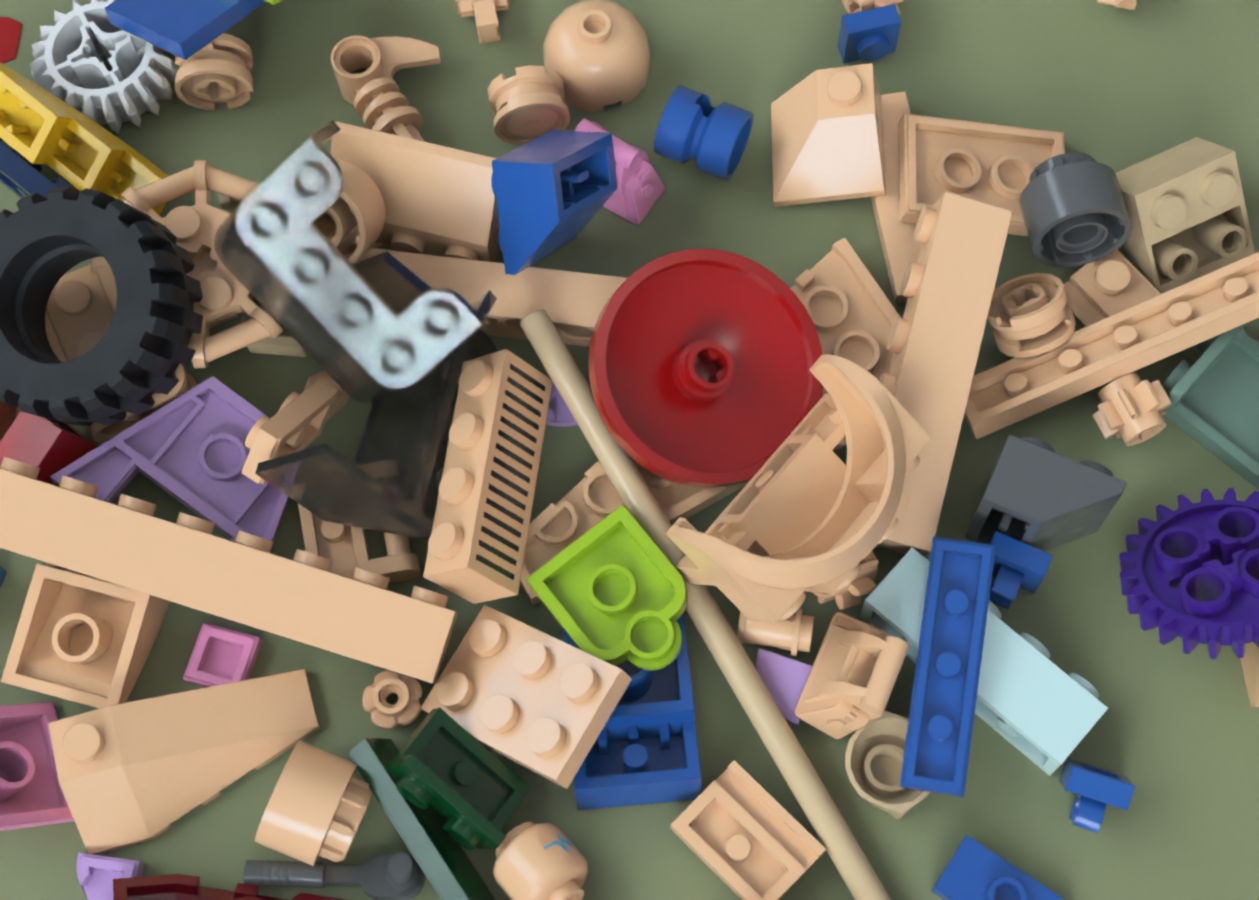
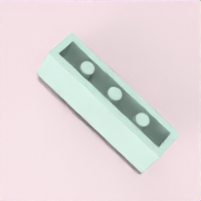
M912 547L865 599L859 617L869 625L871 623L885 631L888 636H894L906 641L910 645L906 656L916 664L931 555L926 554L924 557ZM989 600L975 714L1050 776L1065 761L1108 707L1098 700L1100 698L1099 692L1089 681L1076 673L1067 675L1050 661L1049 651L1039 640L1027 633L1017 634L1000 620L1002 618L1001 612Z

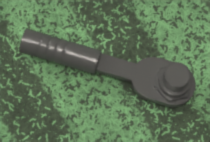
M406 853L377 855L368 859L363 866L326 865V862H316L313 867L301 861L282 862L272 860H246L244 866V884L324 888L325 886L362 887L365 894L377 900H409L420 893L425 883L424 872L415 858Z

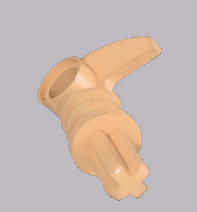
M354 35L339 41L331 53V63L339 90L344 100L353 105L356 112L363 116L365 126L368 129L424 141L419 134L423 126V118L415 107L409 106L405 95L400 93V88L393 79V75L400 69L440 64L439 47L422 40L399 36L368 38ZM359 69H368L363 73L352 74Z

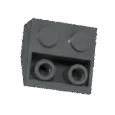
M1009 434L988 479L965 537L978 543L989 544L997 531L1042 551H1047L1097 532L1123 494L1127 482L1113 477V473L1099 463L1092 461L1076 462L1055 453L1052 446L1040 439L1033 437H1023L1020 439Z

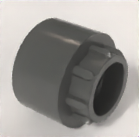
M1072 152L1045 160L1030 174V183L1024 188L1020 196V208L1033 254L1041 263L1054 267L1085 265L1110 255L1129 238L1132 231V223L1117 175L1109 166L1096 162L1088 154Z

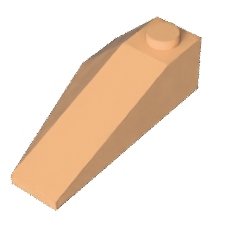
M305 669L110 705L48 723L60 787L88 854L93 855L105 854L155 839L170 829L171 823L198 805L202 804L205 806L220 796L221 790L251 770H259L294 747L299 740L303 741L320 729L309 678Z

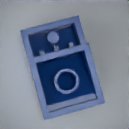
M684 612L677 620L682 633V647L677 658L671 664L653 671L637 668L628 660L614 665L622 669L632 680L574 777L577 810L695 800L701 794V772ZM562 628L563 642L578 648Z

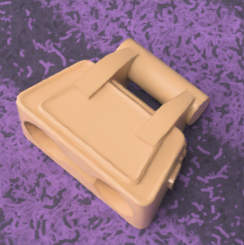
M837 612L830 622L795 708L796 717L838 740L864 727L869 719L880 718L884 713L910 645L900 638L888 636L885 631L871 623L869 625L847 614Z

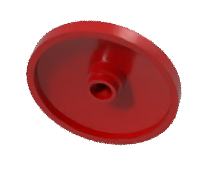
M687 249L661 256L645 264L627 278L608 299L595 324L590 342L589 378L594 402L607 430L619 446L637 463L658 476L682 485L706 488L726 487L751 480L822 398L823 385L809 369L823 354L817 331L806 308L787 284L761 264L735 253L716 249Z

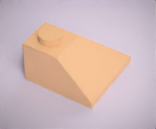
M873 63L815 70L771 103L773 203L775 207L886 195L882 102Z

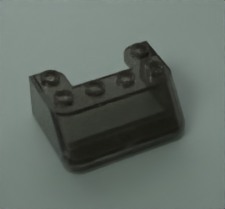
M332 120L309 137L234 209L218 227L214 238V247L223 265L351 398L362 403L373 404L381 402L416 383L484 323L497 298L489 290L470 306L461 295L453 290L433 288L422 293L398 314L324 236L313 222L337 201L342 192L344 182L339 164L323 147L341 130Z

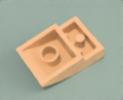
M36 563L1 682L98 709L125 703L147 661L170 601L54 564L46 563V565Z

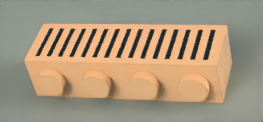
M507 349L463 362L423 574L424 578L472 604L518 595L553 383L552 379Z

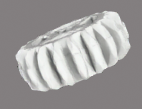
M73 0L72 11L64 14L54 10L55 26H40V36L43 41L31 44L35 60L30 63L35 83L100 126L104 127L105 124H108L110 129L117 134L120 132L122 123L129 120L140 128L141 114L147 111L159 116L157 100H172L173 90L170 84L175 83V76L179 69L175 64V55L110 24L105 7L115 0H108L107 2L91 0V3L83 6L78 1ZM102 55L106 56L112 71L106 69L101 60Z

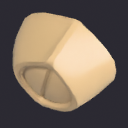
M884 711L880 718L869 719L868 723L856 730L849 739L845 753V769L851 784L864 800L898 820L927 797L930 792L900 787L909 719Z

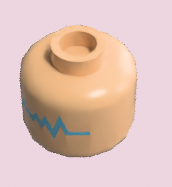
M525 822L516 826L505 835L506 838L495 851L497 859L493 868V874L496 883L510 900H582L584 891L581 887L588 874L587 861L559 827L551 823L535 824L533 822Z

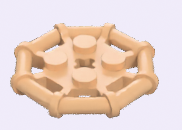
M195 160L194 166L136 190L128 187L120 195L124 203L165 225L177 237L176 245L186 249L190 257L199 256L202 252H209L212 262L217 264L213 272L204 270L200 277H193V271L187 273L188 276L200 281L203 295L201 302H194V312L203 315L201 333H194L188 345V348L196 350L191 360L195 369L208 368L209 362L265 338L271 337L275 340L283 332L280 325L305 271L290 262L279 248V252L276 254H261L251 232L264 219L271 232L270 210L275 197L281 190L274 184L265 186L209 166L208 160ZM211 190L250 204V206L240 216L211 206ZM195 191V205L176 207L163 218L152 209ZM104 257L91 258V272L98 275L112 311L115 313L117 289L112 269ZM278 272L263 308L258 307L252 300L264 273ZM243 312L250 318L248 321L209 336V325L218 322L217 318L228 313L235 315Z

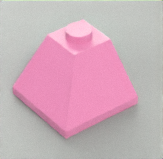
M53 702L0 706V831L74 821L59 784L48 723L58 720Z

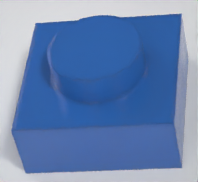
M895 4L842 16L837 46L843 64L857 60L865 62L876 61L889 53L895 52L901 26V20Z

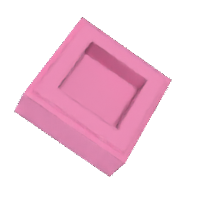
M203 622L183 680L205 688L250 679L263 641L257 636Z

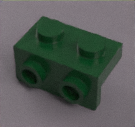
M441 708L430 711L386 767L387 770L399 779V782L396 784L397 790L417 807L426 809L430 806L447 821L443 826L444 831L454 841L469 850H474L475 847L478 849L499 848L506 838L501 829L532 789Z

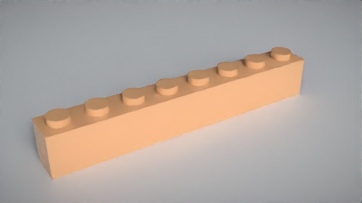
M7 457L3 458L0 466V548L429 683L437 682L459 612L446 608L449 596L417 586L413 587L410 597L387 590L391 579L389 577L355 567L351 579L329 572L331 559L300 549L296 550L293 560L270 553L274 541L239 530L235 542L212 535L215 526L214 522L180 512L176 523L154 517L156 504L124 494L120 495L117 505L95 498L99 486L62 475L58 487L37 480L40 471L39 467Z

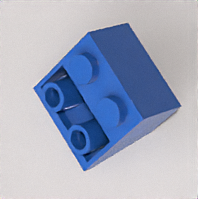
M552 130L492 160L491 186L497 202L500 226L498 242L503 252L505 274L516 275L573 241L616 191L617 183L612 133Z

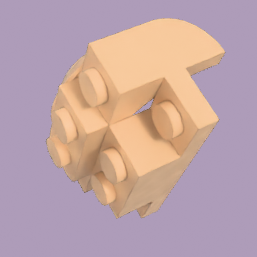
M823 354L811 366L809 371L818 379L828 393L824 394L705 533L697 531L686 518L680 517L665 533L685 553V556L675 566L677 571L690 584L717 586L751 621L770 623L783 621L792 616L801 607L806 598L804 591L834 593L844 589L857 577L861 569L859 562L876 545L885 541L897 528L899 523L897 516L910 502L902 492L904 479L917 468L920 463L918 454L932 439L877 378L861 366L843 357ZM847 445L846 465L833 452Z

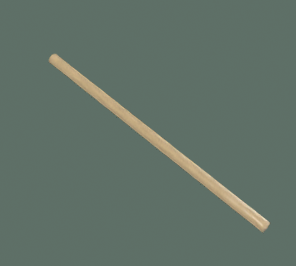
M540 309L530 313L520 322L522 330L627 510L675 567L685 556V553L665 534L672 525L633 459L619 446L607 430L594 402L592 390L546 311ZM682 576L688 596L685 608L818 838L826 848L828 855L855 900H892L707 585L690 584Z

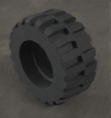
M71 187L52 188L47 193V198L33 193L19 199L16 203L19 209L17 212L13 213L6 209L1 211L0 400L5 404L19 407L25 413L72 425L91 426L94 422L103 425L123 422L126 418V412L140 415L152 408L155 401L151 395L156 391L168 395L179 382L178 378L173 375L179 364L189 367L196 352V350L188 348L191 334H200L203 322V315L194 312V302H201L203 299L201 284L199 280L187 275V273L193 271L194 263L188 251L176 245L177 237L165 225L153 220L151 216L103 192L87 188L81 192ZM104 257L112 269L116 282L117 302L114 317L106 334L95 347L81 357L62 363L53 352L46 334L45 314L49 297L60 278L72 267L91 258Z

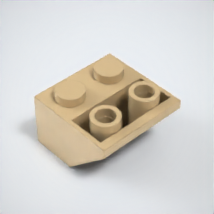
M1195 137L1116 173L1132 223L1131 234L1121 248L1132 265L1161 294L1255 253L1234 150Z

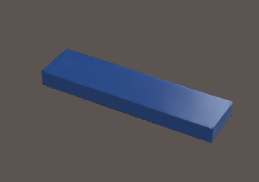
M933 537L900 781L901 788L964 797L996 545Z

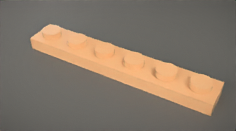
M1259 252L1077 330L1065 343L1052 351L1027 358L1015 357L974 375L964 418L976 440L1259 318Z

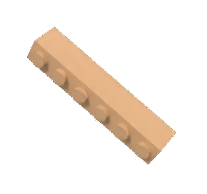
M945 191L930 208L924 207L919 215L914 232V240L922 243L917 263L911 261L908 264L902 280L900 295L908 297L903 318H895L887 341V351L894 352L889 374L883 372L879 381L932 439L918 454L920 463L917 468L904 479L902 492L910 502L897 516L899 521L897 528L885 541L876 545V547L905 555L912 547L921 555L931 552L933 537H935L1012 217L1013 211Z

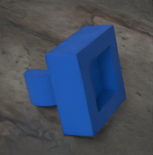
M996 531L989 543L996 545L992 576L995 578L991 585L989 600L993 604L1008 610L1019 588L1033 594L1035 593L1046 575L1053 555Z
M1066 758L1059 782L1066 791L1076 794L1069 819L1073 820L1072 824L1097 833L1103 821L1106 804L1128 810L1135 789V785L1126 776L1070 758Z

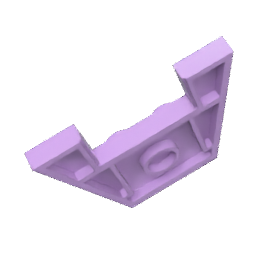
M212 376L51 475L50 478L57 486L60 484L62 475L99 486L95 498L113 503L136 474L140 472L199 517L214 522V528L231 539L230 541L235 542L238 530L274 541L295 485L294 479H297L306 455L307 447L264 484H257L243 475L241 471L250 451L245 446V440L254 424L262 416L266 415Z

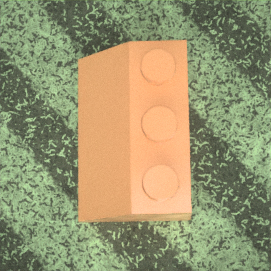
M336 121L332 134L330 160L345 161L363 170L375 182L384 200L385 223L380 236L375 241L376 243L384 244L385 247H389L393 251L496 262L500 250L498 242L500 226L496 196L491 186L492 160L496 158Z

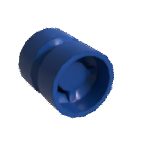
M680 85L672 93L660 119L654 141V152L682 164L693 158L696 160L697 168L700 171L728 181L735 172L746 148L753 125L754 114L726 102L721 103L716 108L712 107L711 99L708 95Z

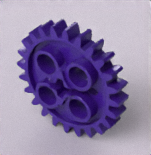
M1228 488L1223 500H1214L1208 489H1202L1201 502L1193 504L1187 497L1181 494L1178 495V509L1175 511L1160 504L1155 506L1157 522L1140 518L1138 520L1139 535L1127 534L1125 538L1127 552L1120 553L1119 556L1122 595H1125L1127 598L1129 614L1140 615V625L1143 631L1158 627L1160 643L1163 645L1171 642L1178 636L1181 637L1183 653L1185 654L1191 653L1199 643L1207 644L1211 659H1216L1222 646L1229 645L1238 658H1244L1246 643L1254 642L1259 648V492L1254 491L1244 502L1237 500L1234 488Z

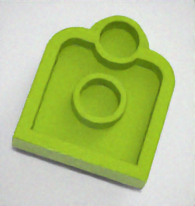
M623 504L526 578L529 586L577 647L605 662L617 665L628 660L637 668L653 671L671 664L681 650L682 633L677 620L681 617L687 605L688 596L684 580Z

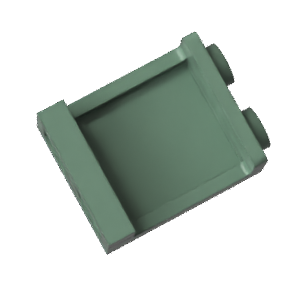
M1245 323L1199 343L1197 348L1203 354L1192 366L1186 360H1183L1173 370L1162 385L1169 392L1168 397L1172 405L1164 409L1166 414L1163 416L1259 490V343L1245 333L1244 328L1247 325Z

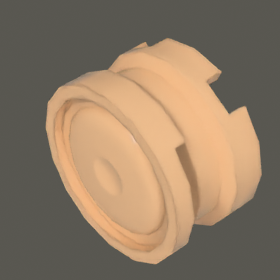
M222 33L187 60L175 55V64L179 67L175 76V92L178 98L187 105L198 109L215 111V104L227 103V107L230 110L240 107L250 100V92H253V78L250 73L253 67V54L250 46L242 39Z
M528 65L516 67L515 76L506 79L505 75L501 73L491 81L487 89L490 108L496 113L493 119L495 135L502 141L524 145L552 130H566L570 123L568 106L562 102L565 97L562 76L556 70L552 71V75L545 72L544 66Z
M1047 273L1027 274L1006 281L994 289L987 318L990 325L994 327L993 335L1001 353L1016 358L1039 356L1056 349L1074 333L1076 322L1070 306L1066 303L1068 297L1059 277Z

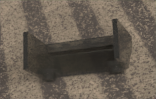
M384 252L322 275L319 284L360 317L354 335L355 351L363 366L380 379L354 464L325 443L260 462L255 474L326 522L418 539H429L432 532L439 484L444 468L449 430L452 425L463 362L497 352V349L492 339L483 330L389 252Z

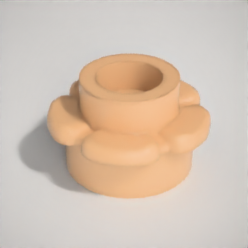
M391 670L382 671L374 677V683L365 688L362 696L363 708L372 715L371 721L379 728L392 730L409 725L418 717L421 711L419 698L422 696V688L416 678L407 675L403 676ZM396 694L398 696L397 703L389 704L387 702L388 696Z

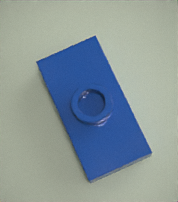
M968 835L963 838L931 890L944 900H1065Z

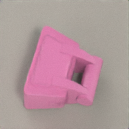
M587 119L581 120L575 131L609 133L605 127L597 122H590ZM612 134L617 189L603 207L628 222L639 225L663 194L665 186L653 166L649 163L646 151L635 145H630Z

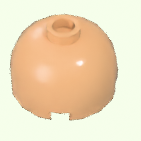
M582 0L563 10L549 26L543 45L545 72L552 75L551 72L556 70L562 76L565 97L562 101L572 108L589 112L605 111L604 105H612L621 101L623 106L631 102L645 87L651 69L646 31L637 17L618 3L608 0Z

